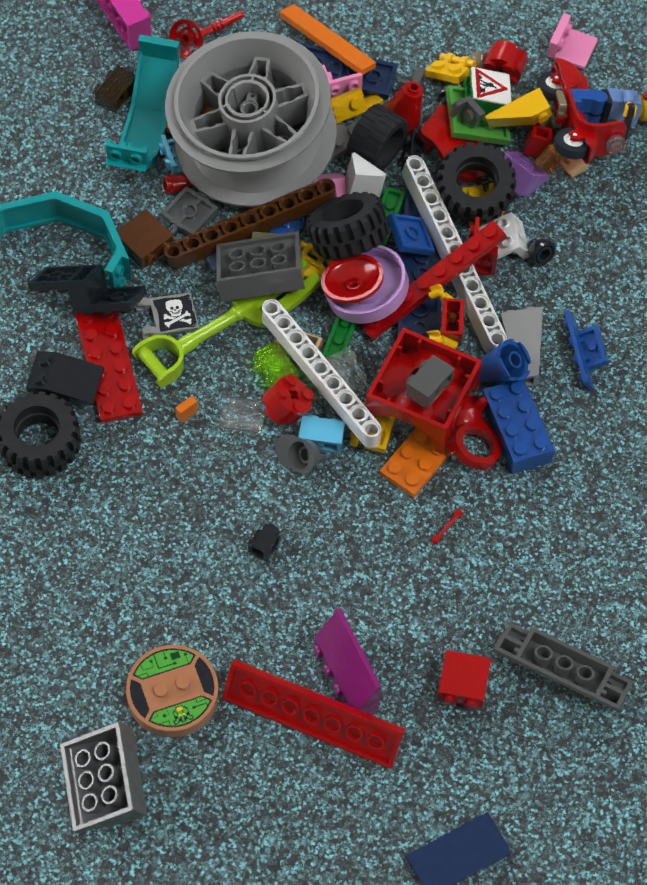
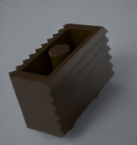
M119 65L114 70L108 71L105 81L102 84L99 83L94 89L95 102L117 113V110L133 93L136 74L123 69Z

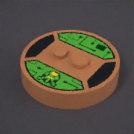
M165 645L148 651L136 661L127 678L126 695L130 712L141 727L158 736L173 738L194 733L210 720L217 707L219 688L213 666L201 653L182 645Z

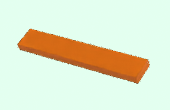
M295 4L280 11V18L357 73L364 75L376 68L374 60Z

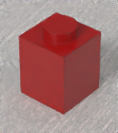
M538 124L532 125L524 141V154L543 160L552 143V129Z

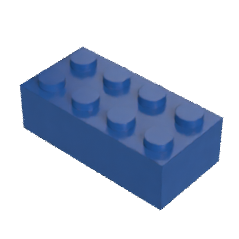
M524 379L483 389L482 398L486 397L488 401L484 410L492 429L500 439L502 453L511 474L551 463L555 450Z

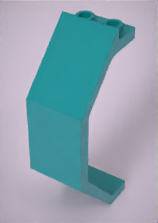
M140 34L138 39L139 56L130 110L119 144H113L111 139H107L105 145L107 155L105 164L145 172L158 160L160 153L158 144L161 143V135L166 133L165 100L171 79L178 69L180 42Z
M57 191L0 204V240L7 232L52 222H62L100 237L107 242L113 255L105 268V272L109 273L106 278V283L110 284L109 287H123L125 280L132 282L129 257L108 211Z

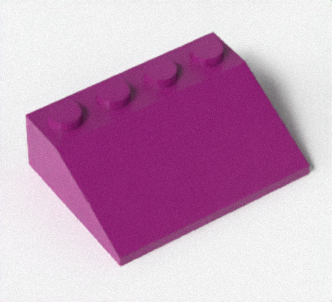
M339 608L315 636L313 650L318 659L321 658L324 663L322 667L326 677H331L334 683L332 688L335 695L341 697L344 704L373 715L379 712L381 685L342 609Z

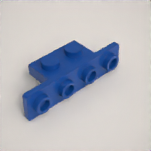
M569 310L564 311L566 316L564 324L571 334L568 339L571 347L575 349L576 354L573 355L576 366L580 368L581 373H578L579 380L582 385H586L589 390H593L594 385L590 371L609 364L600 328L596 324L579 331L575 316Z

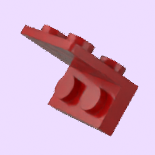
M476 217L475 224L470 225L469 238L479 232L480 217ZM499 246L494 247L473 264L477 274L495 275Z

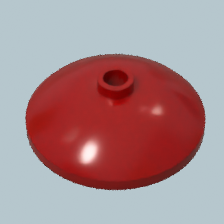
M364 254L356 257L352 256L344 260L341 258L333 261L324 270L321 276V287L324 294L335 302L345 304L361 302L371 297L381 287L384 280L383 268L375 258Z

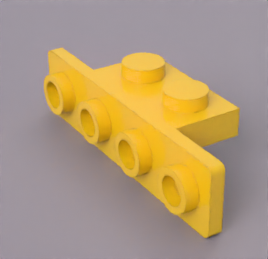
M358 87L331 98L330 106L333 109L336 125L349 118L359 117L374 104L384 105V101L379 96L364 98L362 89Z

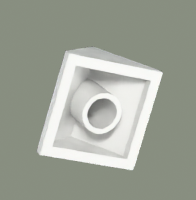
M355 152L352 153L345 177L346 194L368 192L380 198L386 173Z

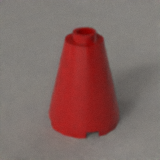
M406 82L384 106L407 120V134L414 127L417 130L420 125L423 88L417 82Z

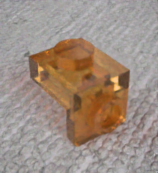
M551 143L534 161L537 166L548 174L561 161L567 165L571 163L568 158L557 153Z

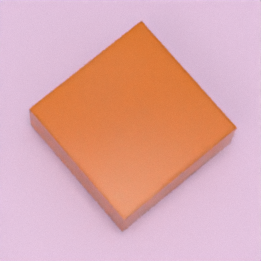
M193 396L175 407L176 418L181 424L198 412V401Z

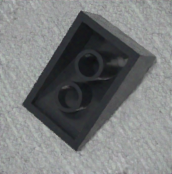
M37 351L26 389L29 393L33 392V395L39 394V392H46L48 396L51 393L58 395L59 400L64 399L68 404L94 405L105 368L101 365L61 353Z

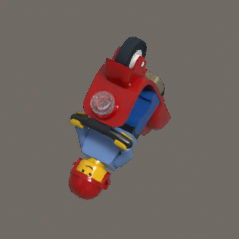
M556 58L555 62L552 63L551 70L541 74L537 80L536 89L540 88L545 99L554 103L555 113L552 112V116H550L552 127L562 129L555 136L554 148L557 153L568 159H582L585 164H588L594 157L619 154L627 146L630 127L635 126L637 121L643 124L647 123V92L639 97L638 92L634 90L615 88L589 89L588 79L584 76L583 72L565 59Z

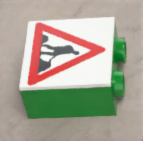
M471 67L464 80L465 98L471 96L485 111V115L512 102L509 74Z

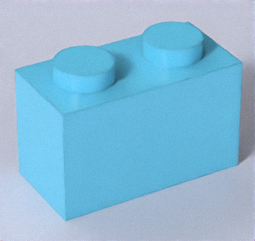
M303 415L299 438L313 441L317 444L319 451L341 454L345 422L337 418L326 419L319 418L316 415Z

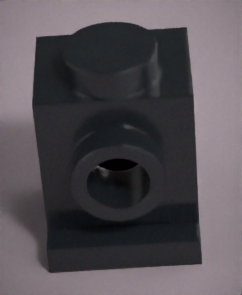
M265 523L261 530L258 529L253 540L250 539L248 541V552L268 561L281 541V531L275 525Z

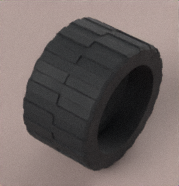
M381 104L372 105V107L364 112L352 130L347 143V156L351 158L352 153L355 152L381 171L385 170L394 160L404 143L408 131L407 120Z

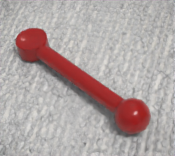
M456 509L454 511V516L438 535L432 537L433 544H438L442 535L455 520L462 517V510Z

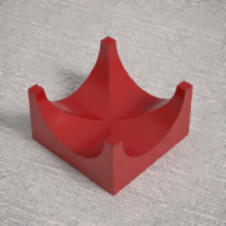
M403 327L366 395L365 407L375 418L389 416L416 426L431 439L435 446V451L444 454L453 425L470 391L475 393L478 388L482 360ZM432 355H435L455 368L453 381L426 409L406 396L407 386L405 384L412 374L415 375L419 371V367L424 360L428 361Z

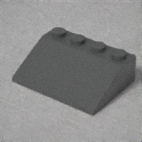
M299 231L216 244V282L221 302L305 289Z
M116 722L60 744L73 832L78 833L125 824L148 816L132 727Z

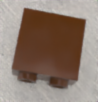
M147 209L117 230L128 257L142 271L165 255L164 249L166 245L174 242L173 234Z

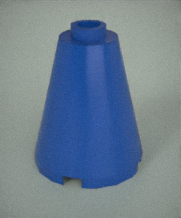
M514 339L503 341L480 359L482 360L479 382H518L526 379L530 373V370L528 371V364H531V359L525 346L521 342L517 343L513 341Z

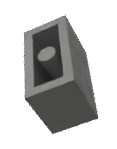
M432 355L428 361L424 360L419 371L415 375L412 374L407 379L405 384L407 386L406 396L428 409L453 381L455 368Z

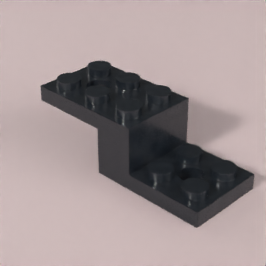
M102 264L45 267L28 283L30 291H38L39 293H46L50 290H57L58 292L68 291L73 313H82L83 315L92 314L93 312L108 314L113 311L128 313L147 294L146 286L107 287Z

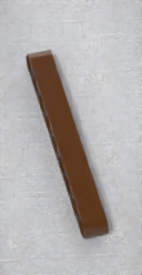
M328 178L321 179L171 242L164 249L167 264L172 269L182 268L215 254L216 244L251 239L252 232H267L308 215L325 201L328 202L332 198L337 197L335 183Z

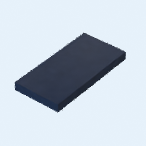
M487 812L407 854L406 859L421 885H455L512 854V851Z

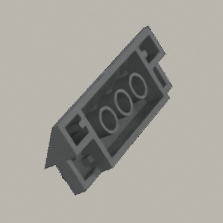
M510 622L493 649V652L617 712L621 709L634 682L613 672L615 666L534 627L527 631Z

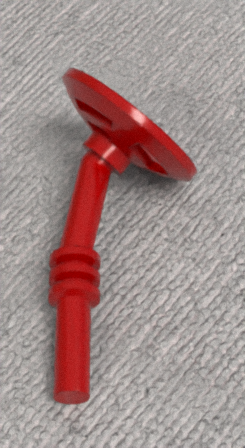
M241 10L224 19H218V21L210 23V26L200 29L190 19H180L172 25L169 32V40L176 41V38H180V42L184 46L183 50L180 49V57L187 59L192 54L189 53V50H193L197 46L198 48L203 46V37L211 33L216 34L218 31H222L221 29L224 30L226 26L244 18V13ZM182 24H186V27H183L180 29V31H177Z

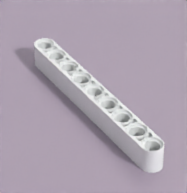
M266 300L262 305V321L360 442L368 448L378 446L381 440L380 423L277 300Z

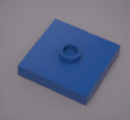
M390 213L387 216L399 251L428 256L435 252L423 218Z

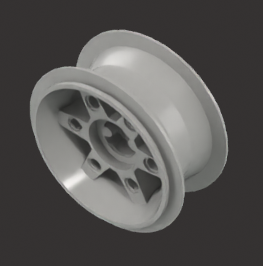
M249 31L226 35L210 41L187 57L177 69L168 87L165 100V115L168 128L175 140V150L180 167L191 184L200 192L219 202L240 207H257L312 184L326 169L336 145V120L333 109L330 106L331 91L327 74L313 53L300 43L285 36L269 32ZM208 106L213 110L201 115ZM305 122V124L298 132L291 128L297 124ZM229 148V153H223L218 151Z

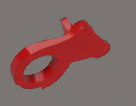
M438 105L434 114L420 128L418 134L420 140L425 142L422 150L424 154H428L436 149L441 161L445 160V156L449 151L454 152V147L458 145L465 147V143L468 142L477 145V142H479L451 137L448 107L445 105ZM478 170L466 171L460 174L457 180L466 183L478 182L485 173Z
M468 394L453 425L447 447L450 455L455 454L462 463L470 468L480 469V471L487 470L493 467L502 453V444L495 431L482 416V412L488 403L486 397L480 398L478 395ZM474 434L483 438L489 445L490 455L488 457H478L471 454L464 446L463 436Z

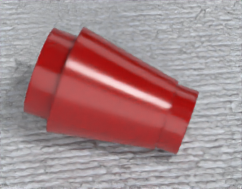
M168 174L167 177H163L164 191L171 195L182 191L186 186L189 188L194 187L185 175Z

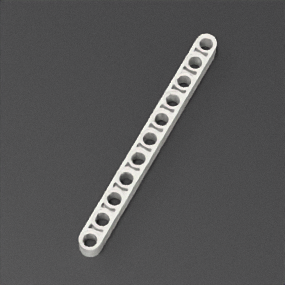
M412 155L408 157L403 167L402 176L442 260L463 243L425 162L421 157ZM472 264L463 273L455 277L452 283L459 298L465 300L464 309L484 351L489 353L500 343L507 340V335Z

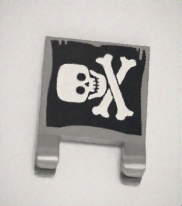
M190 292L156 298H143L135 306L137 312L151 308L155 326H144L142 328L143 340L154 335H168L199 329Z

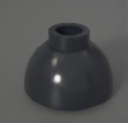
M532 239L528 244L529 258L535 266H542L548 263L556 251L555 244L548 239Z

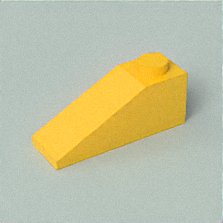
M537 88L485 115L489 127L535 125L547 121L552 116V112L540 88Z

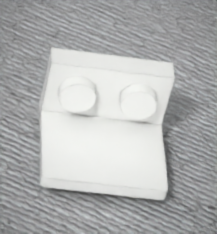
M512 212L495 219L496 224L507 236L504 241L497 245L499 246L497 259L512 252L518 254L523 259L528 258L529 248L522 221ZM489 223L480 226L479 231Z

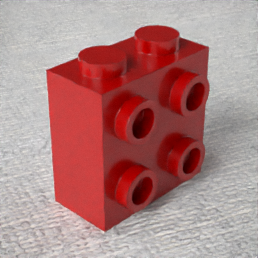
M446 650L437 700L446 705L459 704L471 710L482 709L491 658Z

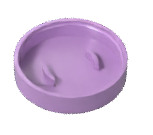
M379 245L367 253H362L375 258L383 268L384 280L375 294L364 301L351 304L335 302L325 295L330 308L338 317L358 324L376 322L392 314L403 303L409 289V277L402 259L396 252L387 247Z

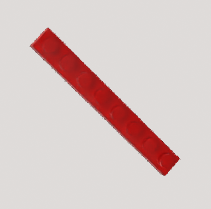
M493 220L409 285L403 303L392 314L376 322L360 325L374 341L430 297L429 292H432L429 288L430 286L441 284L444 287L507 238L506 234Z

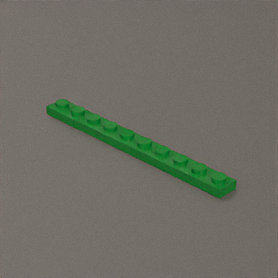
M386 187L382 197L386 216L390 213H400L405 200V191ZM391 228L386 239L380 242L381 246L387 247L392 234ZM336 316L322 352L327 361L342 365L357 323L348 322Z

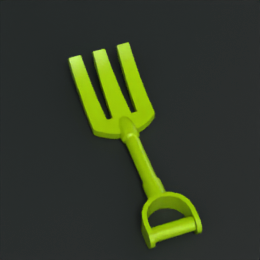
M302 257L303 271L305 272L310 264ZM314 271L304 280L305 289L291 291L278 301L288 313L321 285V276ZM283 292L231 301L233 307L228 312L195 332H189L178 340L167 335L148 337L133 348L132 355L135 358H140L154 374L159 387H165L181 376L184 369V355L233 323L245 320L251 325L266 329L267 327L262 321V305L266 300H275ZM158 349L171 351L178 357V361L167 370L152 351Z

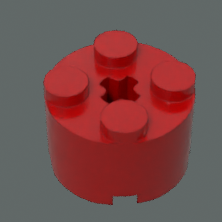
M500 40L495 42V45L490 46L483 69L509 74L510 84L514 87L521 79L528 61V55L524 49L520 51L516 48L517 44Z
M288 374L277 380L263 394L262 403L264 402L266 406L264 411L276 424H289L288 426H291L311 409L314 394L295 375Z

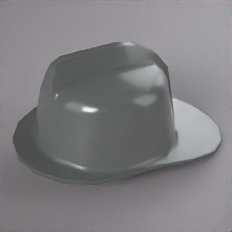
M285 434L277 440L276 455L278 460L285 467L301 474L310 473L319 460L323 459L317 444L311 440H305L290 434Z

